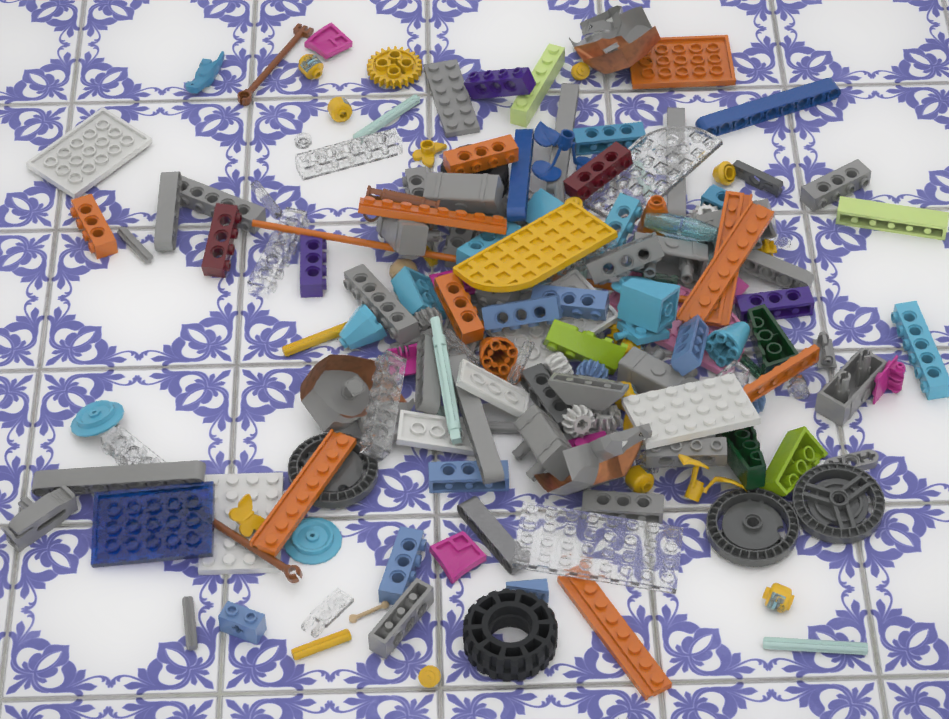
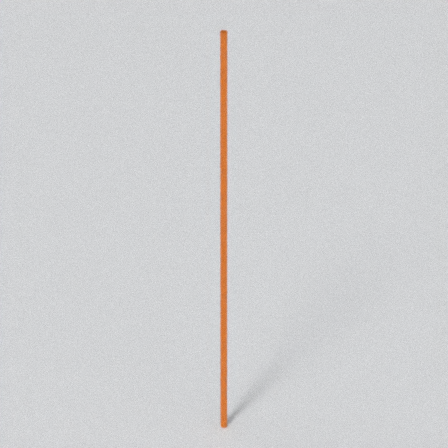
M252 220V227L313 236L330 241L395 252L388 243ZM426 250L425 255L420 256L456 263V255ZM556 273L547 279L556 281L564 276V274ZM586 278L594 288L614 291L611 288L612 283L607 282L599 285V283L594 284L592 279ZM679 295L678 302L684 303L688 296Z

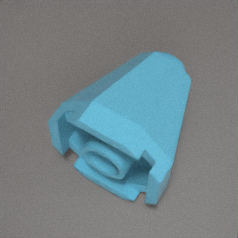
M362 304L356 308L340 331L339 336L341 338L339 342L345 349L348 347L352 350L382 340L387 336V333L381 323H378L372 311L365 304Z

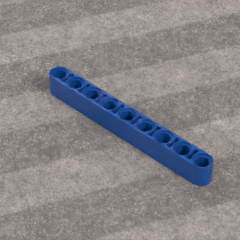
M825 78L704 115L697 119L695 126L705 139H710L833 101L840 96L841 90L832 78Z
M515 129L514 141L519 148L518 161L513 162L511 165L507 222H525L527 218L534 147V130Z

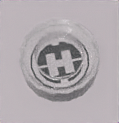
M308 133L297 134L294 138L295 146L299 149L309 148L312 145L311 135Z

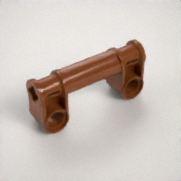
M368 185L366 196L374 197L376 200L390 199L396 203L410 202L416 206L425 204L437 209L440 205V200H428L423 196L384 188L383 190L371 188L370 185ZM363 214L364 218L369 222H374L379 218V216L370 218L367 214ZM431 224L429 230H433L435 224Z

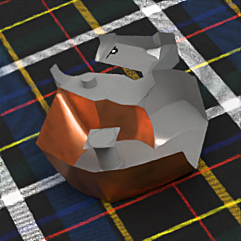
M619 5L581 22L582 35L586 36L580 42H573L569 37L574 49L583 62L603 74L631 67L646 56L661 39L656 26H651L642 6L623 12L622 6ZM602 31V32H599V33L594 34V35H592V36L589 34V33H594V32Z
M328 355L311 369L300 387L302 404L323 432H329L331 429L334 432L344 430L358 421L362 439L365 442L364 445L371 447L374 452L384 451L389 444L397 440V433L383 439L379 438V430L398 423L400 410L411 411L415 404L414 398L409 402L405 400L380 363L371 359L350 355Z
M647 423L600 437L590 443L563 450L570 473L564 481L558 480L549 472L535 474L534 476L548 493L561 496L578 493L625 477L635 461L643 444V439L646 440L652 436L650 424Z

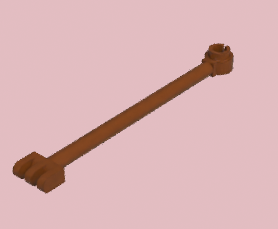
M300 23L293 28L294 37L249 88L238 93V102L241 105L247 106L250 104L253 92L302 37L308 39L313 34L314 28H308L305 25L302 27Z
M189 495L187 497L192 504L187 501L182 503L187 508L186 510L182 507L177 509L180 514L188 519L192 514L196 515L281 570L290 583L299 582L296 574L302 579L303 574L300 567L285 564L276 557L258 550L257 547H251L248 539L198 508L201 502L194 496Z

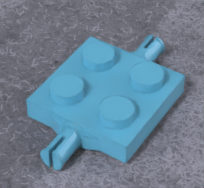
M620 320L617 321L616 328L621 332H615L613 336L616 341L628 339L638 346L669 339L670 332L667 329L672 328V323L660 332L654 333Z

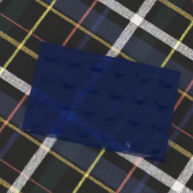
M207 481L94 492L91 546L92 568L213 557L214 482Z

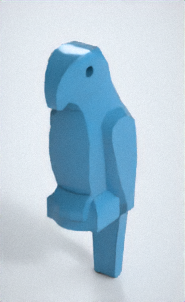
M221 51L218 59L213 62L211 59H202L195 73V80L187 81L185 84L188 92L197 94L204 88L211 86L221 69L225 57L224 51Z

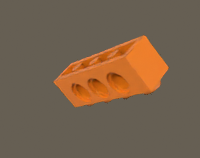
M509 134L444 151L443 166L447 173L472 174L517 162L519 148L512 135Z
M92 193L72 199L70 213L72 218H76L78 229H82L84 241L89 242L88 247L91 254L94 253L98 260L118 253L116 239Z
M453 272L435 277L434 291L461 345L482 340L484 331H486L484 321L479 319L476 306L472 305L469 292L465 291L463 280L458 278Z

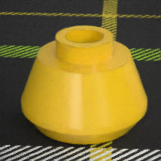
M723 161L715 166L712 175L717 183L728 186L734 181L736 171L730 162Z

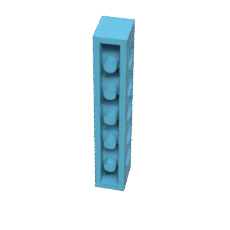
M917 301L894 304L891 320L892 323L896 324L898 337L902 338L903 349L908 353L909 363L914 367L915 377L920 381L922 393H925L927 400L949 397V374Z

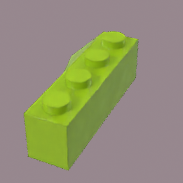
M556 319L553 320L543 342L547 349L554 352L559 351L569 359H577L581 362L584 359L588 361L592 359L593 361H599L600 364H605V368L609 370L608 375H613L616 372L618 363L623 358L628 344L622 343L621 346L614 344L613 339L605 337V339L597 338L595 333L591 331L580 332L578 327Z
M805 426L786 433L766 470L765 486L759 487V489L771 491L781 497L786 496L794 489L797 481L806 471L817 466L820 463L819 460L827 456V451Z

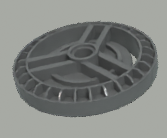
M328 433L319 434L305 440L293 451L288 462V480L290 485L299 474L301 466L304 467ZM346 434L356 438L357 444L313 506L326 509L344 508L363 500L374 489L379 476L378 459L374 450L364 445V440L354 435ZM367 469L364 478L359 482V480L362 477L363 470ZM348 488L347 490L340 492V489Z
M827 463L811 468L799 478L793 490L792 507L797 514L800 526L810 535L833 544H849L864 540L877 530L884 515L885 499L881 487L867 472L848 464ZM866 492L872 502L873 512L871 513L868 519L862 522L865 519L869 508L868 498L865 494ZM804 500L808 501L809 511L804 504Z
M743 488L723 494L711 505L706 518V535L713 549L726 560L742 566L763 567L783 560L793 551L799 535V520L793 507L781 496L759 488L749 489L746 493ZM726 512L722 519V529L719 530L717 522L723 513ZM782 519L788 531L785 538L781 537L777 532L778 529L783 528Z

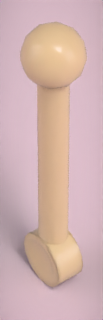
M383 601L381 605L358 615L351 614L349 616L350 623H356L357 619L379 609H387L389 602Z

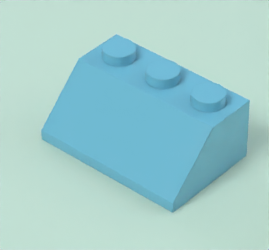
M404 266L391 280L394 287L393 291L397 294L399 302L412 316H415V312H419L421 309H426L429 306L430 308L435 307L441 313L443 319L447 318L428 276Z

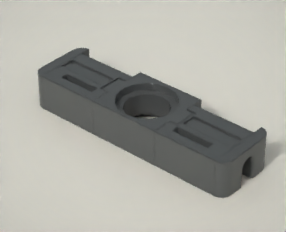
M736 160L732 164L736 171V177L745 180L747 184L759 190L764 189L774 194L775 197L782 193V180L740 160Z

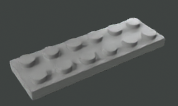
M457 59L423 64V70L445 137L479 133L480 126L468 91L464 85V79Z

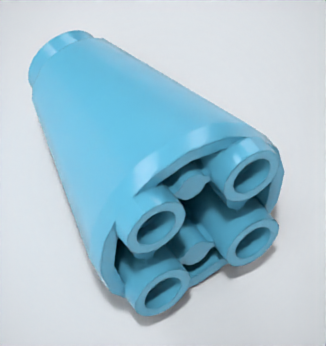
M743 321L736 322L715 330L708 335L705 350L718 366L732 365L740 358L750 334V326Z

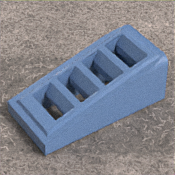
M546 578L506 582V588H510V590L522 589L524 592H531L537 595L538 599H543L546 603H549V589Z

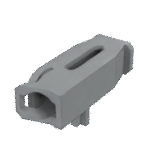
M66 485L60 486L59 489L44 495L34 503L27 496H22L18 505L23 510L12 518L8 527L3 526L1 530L5 533L7 542L18 552H21L78 510L76 496Z

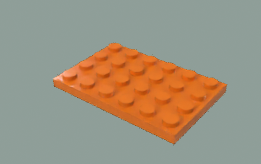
M728 35L660 37L661 39L646 56L629 67L632 89L736 85Z

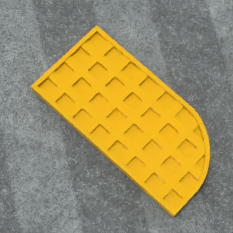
M570 200L457 264L452 269L456 276L478 290L497 293L519 291L533 287L618 238V234L615 229L573 200Z

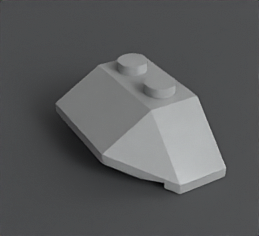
M554 372L548 379L550 387L566 405L573 406L575 404L579 406L581 404L593 411H604L623 397L629 389V384L577 374Z

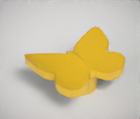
M423 140L420 143L421 149L415 150L412 157L415 161L422 160L425 166L432 168L435 162L434 155L446 149L447 145L433 142L432 140Z
M245 494L238 502V508H232L229 511V518L239 524V532L244 537H250L253 530H258L265 520L252 511L253 506L250 494Z

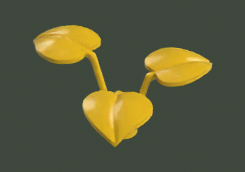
M678 454L683 465L693 464L695 466L692 469L691 480L684 497L699 502L702 493L707 494L708 489L715 482L734 484L743 488L747 493V490L739 482L721 476H715L706 487H703L704 483L696 480L699 467L701 466L708 470L709 467L698 460Z

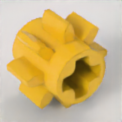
M764 239L762 247L757 249L773 256V253H777L774 241Z

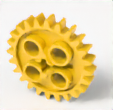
M394 46V49L387 47V50L381 48V52L375 51V55H371V59H368L367 75L370 76V80H374V84L379 83V87L386 85V89L389 86H392L393 89L396 86L402 89V85L408 87V83L414 84V80H419L422 71V60L419 59V55H415V51L410 52L409 48L403 50V47L397 49L396 46Z

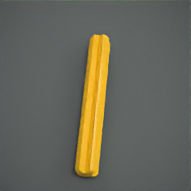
M347 322L284 345L282 352L288 357L337 338Z

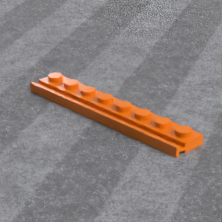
M733 191L725 192L714 255L750 200L752 201L753 194L746 195ZM739 271L705 321L706 325L716 327L730 325Z
M371 196L360 197L358 213L506 235L507 219L499 215L491 217L479 212L470 214L464 210L450 211L445 207H438V209L430 208L429 205L425 204L416 206L410 202L396 203L390 199L376 200Z
M750 200L676 315L677 321L680 320L684 324L696 315H699L704 322L707 320L774 217V211L759 204L756 205Z
M333 429L328 432L250 539L251 547L255 546L260 551L275 557L353 450L357 444L356 438L341 432L336 433Z
M583 565L566 572L564 576L557 577V582L645 701L651 696L654 697L672 688V682Z

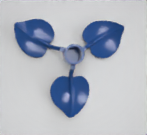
M541 121L536 126L534 140L537 144L543 147H556L558 145L559 148L552 164L544 160H538L533 163L532 172L539 179L546 182H554L561 177V169L554 166L561 150L567 151L572 148L573 163L577 165L576 170L592 159L585 156L576 158V143L573 142L575 137L573 131L564 129L559 133Z

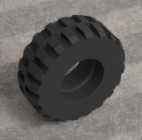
M510 588L489 592L487 596L483 595L480 597L476 604H472L468 609V614L464 617L463 643L465 655L468 656V661L472 666H477V670L483 675L487 674L494 680L501 679L504 682H511V680L523 681L527 677L532 678L539 674L540 670L543 671L547 668L549 661L553 660L558 640V624L555 614L550 607L548 608V604L543 599H538L537 595L531 592L527 593L522 589L510 590ZM514 627L523 630L528 636L518 642L510 643L500 641L492 634L502 628Z

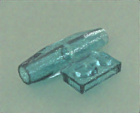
M648 212L644 218V227L661 233L664 237L691 242L696 241L697 243L717 241L719 228L698 219L670 213Z

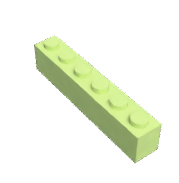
M548 44L531 72L536 82L530 95L517 96L510 107L511 124L527 128L565 63V47Z
M840 196L835 224L945 241L949 212Z

